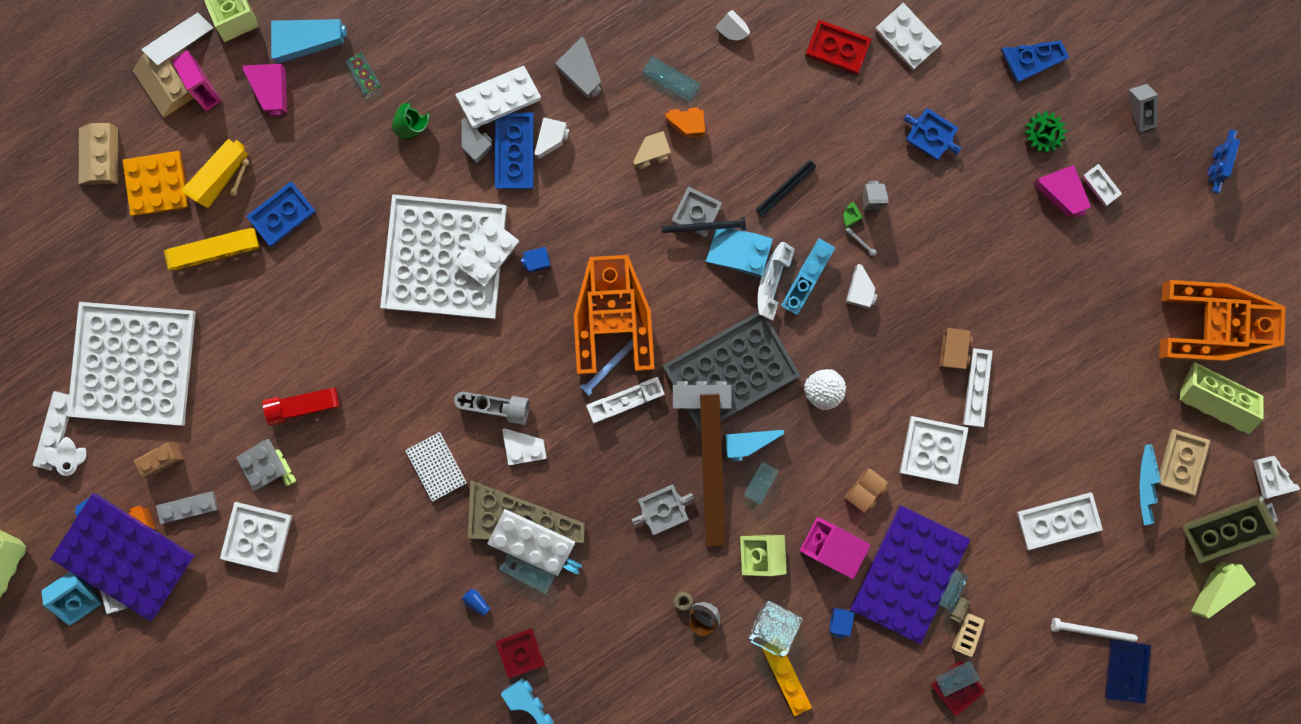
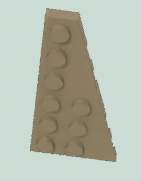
M470 480L468 539H490L504 509L569 538L575 541V543H584L585 523Z

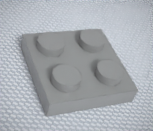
M688 187L671 222L678 225L714 222L722 202ZM709 230L692 232L706 238Z
M270 439L262 441L236 457L253 491L259 490L287 473Z

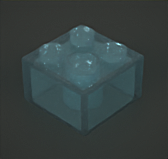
M768 600L762 606L747 640L782 658L789 652L803 618Z

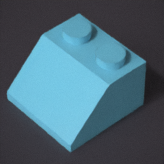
M68 572L42 590L43 606L69 626L102 604L91 584L71 572Z

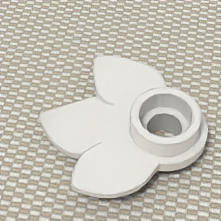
M65 437L59 443L57 449L47 447L45 449V457L50 465L56 466L57 471L61 475L69 476L76 471L77 465L85 461L86 448L76 449L73 441ZM66 462L70 463L71 465L70 469L65 470L62 467L63 464Z

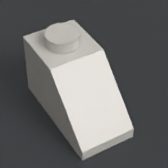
M543 118L535 150L536 158L544 157L562 146L564 140L567 141L569 129H567L565 122Z
M858 264L855 266L846 303L868 309L871 305L875 304L877 294H874L875 287L863 266Z

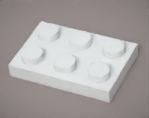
M904 3L875 28V31L912 70L918 67L942 44Z
M488 218L454 264L486 287L520 241Z

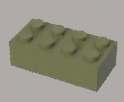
M1262 496L1192 520L1183 526V530L1199 563L1277 537L1279 533Z

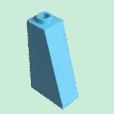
M340 19L271 21V58L276 63H282L344 44V37L347 36L346 26L343 25Z

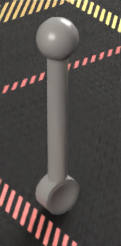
M847 227L845 229L849 235L869 251L870 256H876V250L871 249L850 228Z

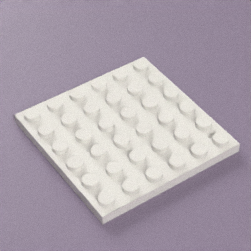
M392 195L380 308L496 319L501 267L486 287H484L455 265L454 262L488 218L505 229L507 206Z
M79 302L67 416L184 426L196 311Z

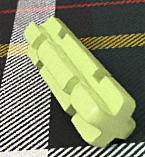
M275 450L287 472L281 477L284 478L285 485L289 486L295 483L296 479L291 475V470L286 460L282 458L281 451Z

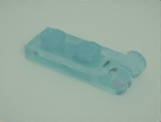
M506 553V559L498 569L546 594L555 576ZM512 562L518 564L515 570L510 568Z

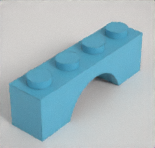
M521 678L501 692V696L511 711H527L535 718L537 724H554L549 714L545 715L543 712V704L538 697L534 698L531 693L533 689L528 681L524 682Z

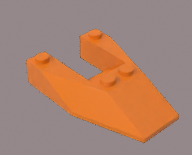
M628 255L589 257L574 312L578 375L597 374L596 334L633 332L635 372L654 370L651 310Z
M1169 280L1162 283L1161 302L1205 304L1204 340L1160 339L1159 359L1226 361L1284 345L1286 306L1226 283Z

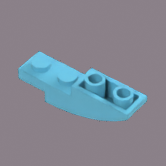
M818 238L782 302V307L798 315L835 249L834 246Z

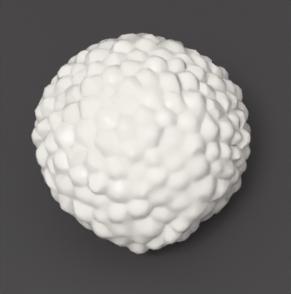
M832 369L816 371L810 375L804 385L805 395L808 400L821 410H829L838 406L843 401L846 393L844 379Z

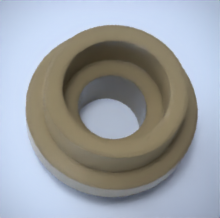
M679 592L674 597L675 607L679 611L689 610L693 605L692 596L687 592ZM681 598L687 599V603L685 605L680 604L679 601Z

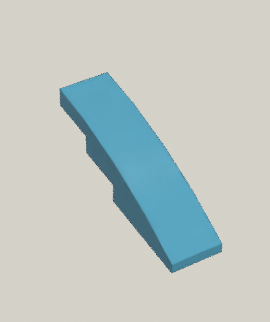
M1152 444L1145 445L1140 473V504L1144 525L1155 523L1151 504L1158 503L1154 483L1161 482Z

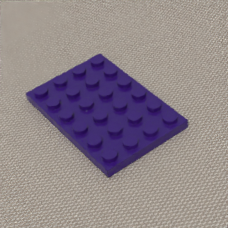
M93 493L50 560L149 621H152L195 555Z
M899 505L850 610L921 644L970 539Z

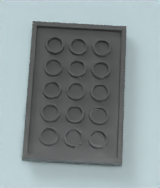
M759 311L662 365L673 385H677L678 381H688V385H696L697 381H707L708 385H715L716 381H727V385H731V409H720L721 420L800 376L770 321L760 315ZM687 409L698 430L701 432L700 409Z

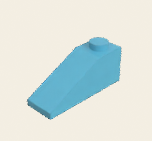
M784 430L726 434L727 458H731V461H742L744 456L752 454L783 435Z

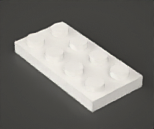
M525 66L455 94V98L472 129L541 100V96Z
M1091 492L1016 512L1026 550L1103 530L1093 493Z
M504 509L488 541V545L556 576L559 575L575 541L506 509Z

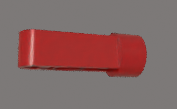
M336 388L283 399L278 396L262 401L268 426L285 423L286 419L340 407Z

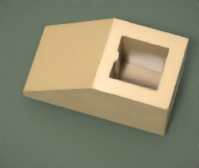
M664 131L645 137L633 161L635 168L644 169L649 167L652 162L662 163L668 160V157L671 156V151Z

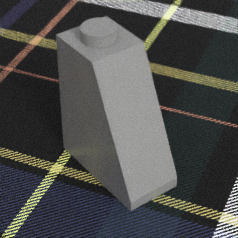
M581 37L555 64L556 68L589 99L591 96L595 97L600 93L602 85L586 41Z

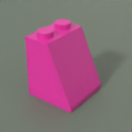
M817 517L799 551L853 579L858 573L864 557L868 554L871 544Z

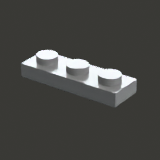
M215 491L156 505L160 524L219 510Z

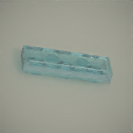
M651 56L642 71V74L689 101H692L701 86V83L654 56Z

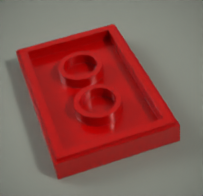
M819 19L805 56L858 75L872 39Z

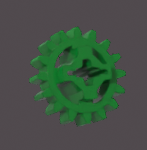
M1044 111L1042 116L1038 112L1035 118L1031 117L1029 119L1030 123L1025 125L1028 130L1024 132V135L1029 137L1025 141H1031L1030 148L1037 147L1036 152H1039L1041 149H1043L1044 154L1049 149L1053 152L1056 150V147L1062 146L1060 141L1066 140L1063 134L1067 130L1062 128L1066 123H1060L1061 116L1055 118L1054 112L1048 115L1047 111ZM1049 130H1051L1048 134H1047V133H1045V134H1044V133H1043V134H1040V133L1043 132V131H1049Z

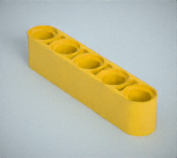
M249 228L164 250L168 270H178L256 250L260 247L255 229Z

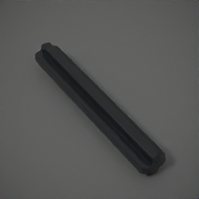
M811 160L806 162L756 208L757 213L760 216H764L816 168L815 163Z

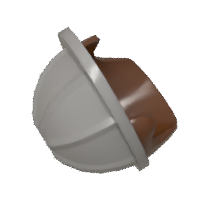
M701 602L691 607L689 611V627L695 634L706 637L719 628L720 614L715 606L707 602Z

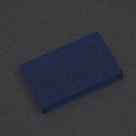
M1119 640L1110 641L1105 689L1106 699L1137 703L1146 702L1151 654L1150 644Z

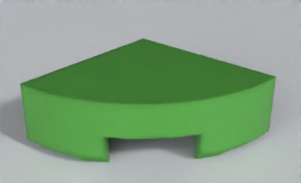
M854 201L848 205L844 212L843 223L845 228L863 218Z

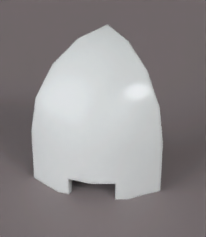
M733 10L728 12L715 27L720 33L731 40L744 39L750 33L746 23Z

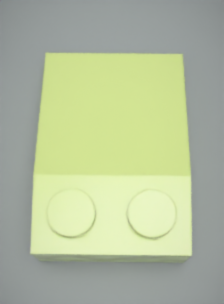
M204 0L213 23L224 42L259 27L247 0Z
M1221 562L1210 573L1191 612L1194 615L1210 618L1253 587L1255 582L1241 564Z

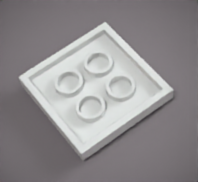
M910 416L899 473L958 484L968 428Z
M234 502L220 559L278 572L292 515Z

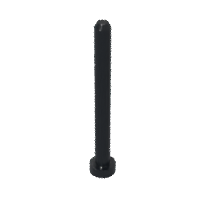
M740 217V220L666 225L661 227V232L675 233L740 228L742 231L746 230L745 217Z

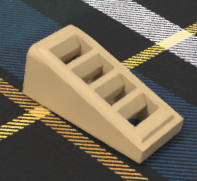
M966 612L965 620L961 623L952 648L972 657L985 620ZM971 620L978 623L977 627L968 624V621ZM966 627L975 630L974 634L965 631ZM966 635L971 637L972 639L971 641L964 639L963 636ZM961 642L969 645L968 649L960 646Z

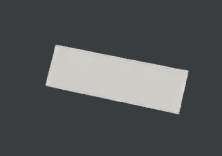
M196 13L141 50L159 65L213 29V27L199 13Z

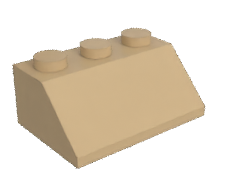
M145 53L141 55L132 71L162 117L165 118L194 99L187 91L170 57L157 65Z
M90 123L79 128V185L118 184V128L111 123Z

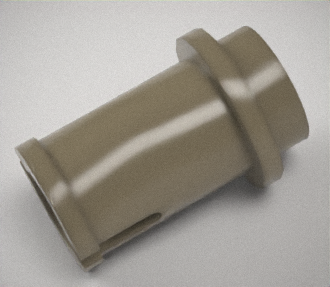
M959 597L954 611L950 612V619L961 623L962 620L964 621V615L971 602Z

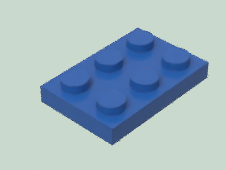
M291 181L246 217L268 245L272 247L312 216L316 210Z

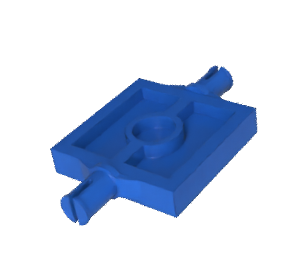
M926 108L917 119L908 113L903 120L912 125L911 132L905 141L937 161L947 149L956 155L960 152L961 148L952 143L958 127L932 110Z
M1229 130L1225 143L1214 149L1212 155L1214 161L1207 173L1209 176L1208 182L1214 184L1212 193L1220 194L1222 184L1231 175L1240 140L1235 139L1236 130Z

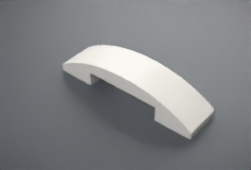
M781 242L769 258L758 290L759 314L771 321L774 319L778 302L773 299L783 266L790 267L795 251L793 247L785 242Z
M658 377L586 406L593 423L665 394Z

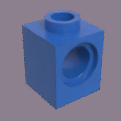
M546 247L523 252L524 258H521L522 265L529 273L551 268Z
M839 608L832 609L829 631L833 633L834 637L845 638V635L851 636L854 612Z

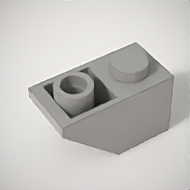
M463 118L461 120L462 148L478 164L493 149L492 139L486 133L481 134L477 130L479 127L472 129L469 122Z

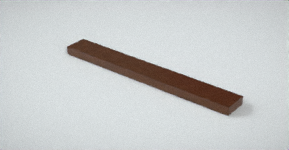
M700 394L706 547L725 546L720 394Z

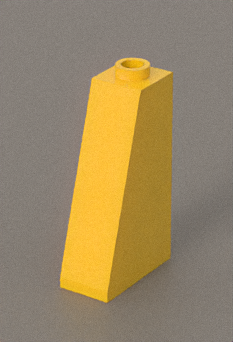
M228 139L181 191L209 209L240 167L242 160L248 156L249 153L244 150L245 146L237 140L233 143Z

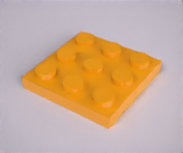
M180 151L123 160L130 216L134 217L189 208L188 196L181 191L186 185L182 153Z

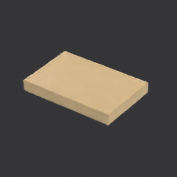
M1171 429L1159 471L1161 482L1156 483V485L1195 496L1211 440Z

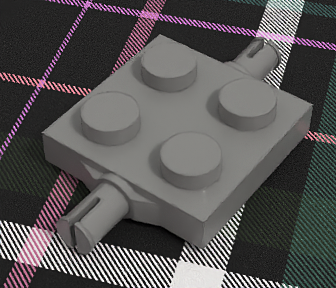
M672 484L638 499L642 508V515L633 518L632 522H635L633 523L634 526L646 522L652 534L655 535L689 520L684 504L695 499L692 497V493L681 497Z

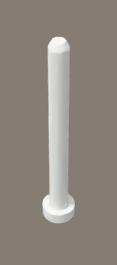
M1053 618L1051 623V630L1053 632L1065 630L1128 642H1136L1138 639L1134 634L1060 622L1058 618Z

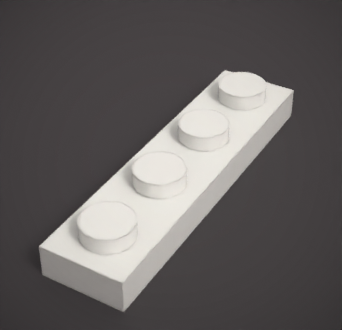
M973 348L971 351L963 425L984 427L992 360L991 350Z
M53 392L33 466L55 470V466L50 465L46 460L45 449L47 447L57 449L59 443L64 438L69 420L67 416L68 394Z

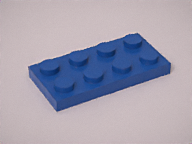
M510 113L495 120V189H533L534 114Z

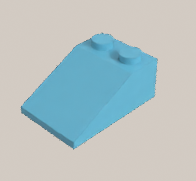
M732 228L716 229L706 262L761 278L773 239Z

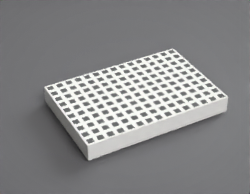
M441 432L405 450L432 501L467 483Z

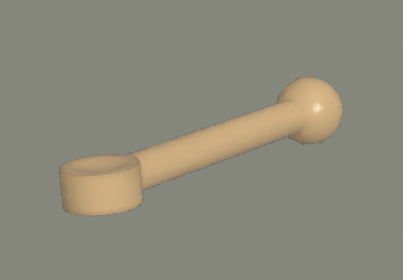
M243 159L241 162L242 167L230 192L232 196L237 194V188L243 172L249 164L248 159Z

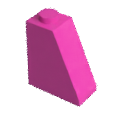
M188 50L172 59L187 91L205 111L222 102L204 71Z
M281 64L243 66V71L263 110L272 117L286 114V69Z
M1074 165L1041 177L1033 182L1067 217L1073 215L1075 218L1086 214L1085 210L1091 208Z

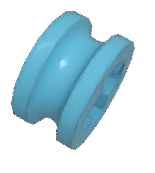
M567 558V564L563 565V568L579 574L578 569L582 565Z

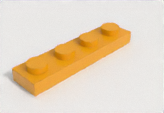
M778 636L760 644L794 716L811 709V704Z

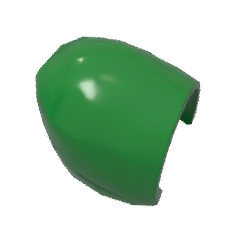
M404 103L395 112L391 130L401 139L413 138L426 129L429 122V113L424 116L419 115L417 110L410 108L411 105L409 103Z

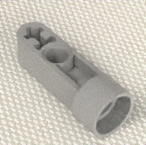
M459 392L454 398V403L462 410L506 417L509 423L525 425L529 413L530 400L529 398L512 396L511 400ZM466 398L470 401H473V405L470 403L463 404L461 403V399ZM486 399L488 405L485 409L481 410L479 403L481 400ZM501 402H504L502 407V413H500Z

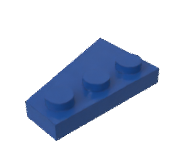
M1062 41L1000 49L1016 83L1069 58Z

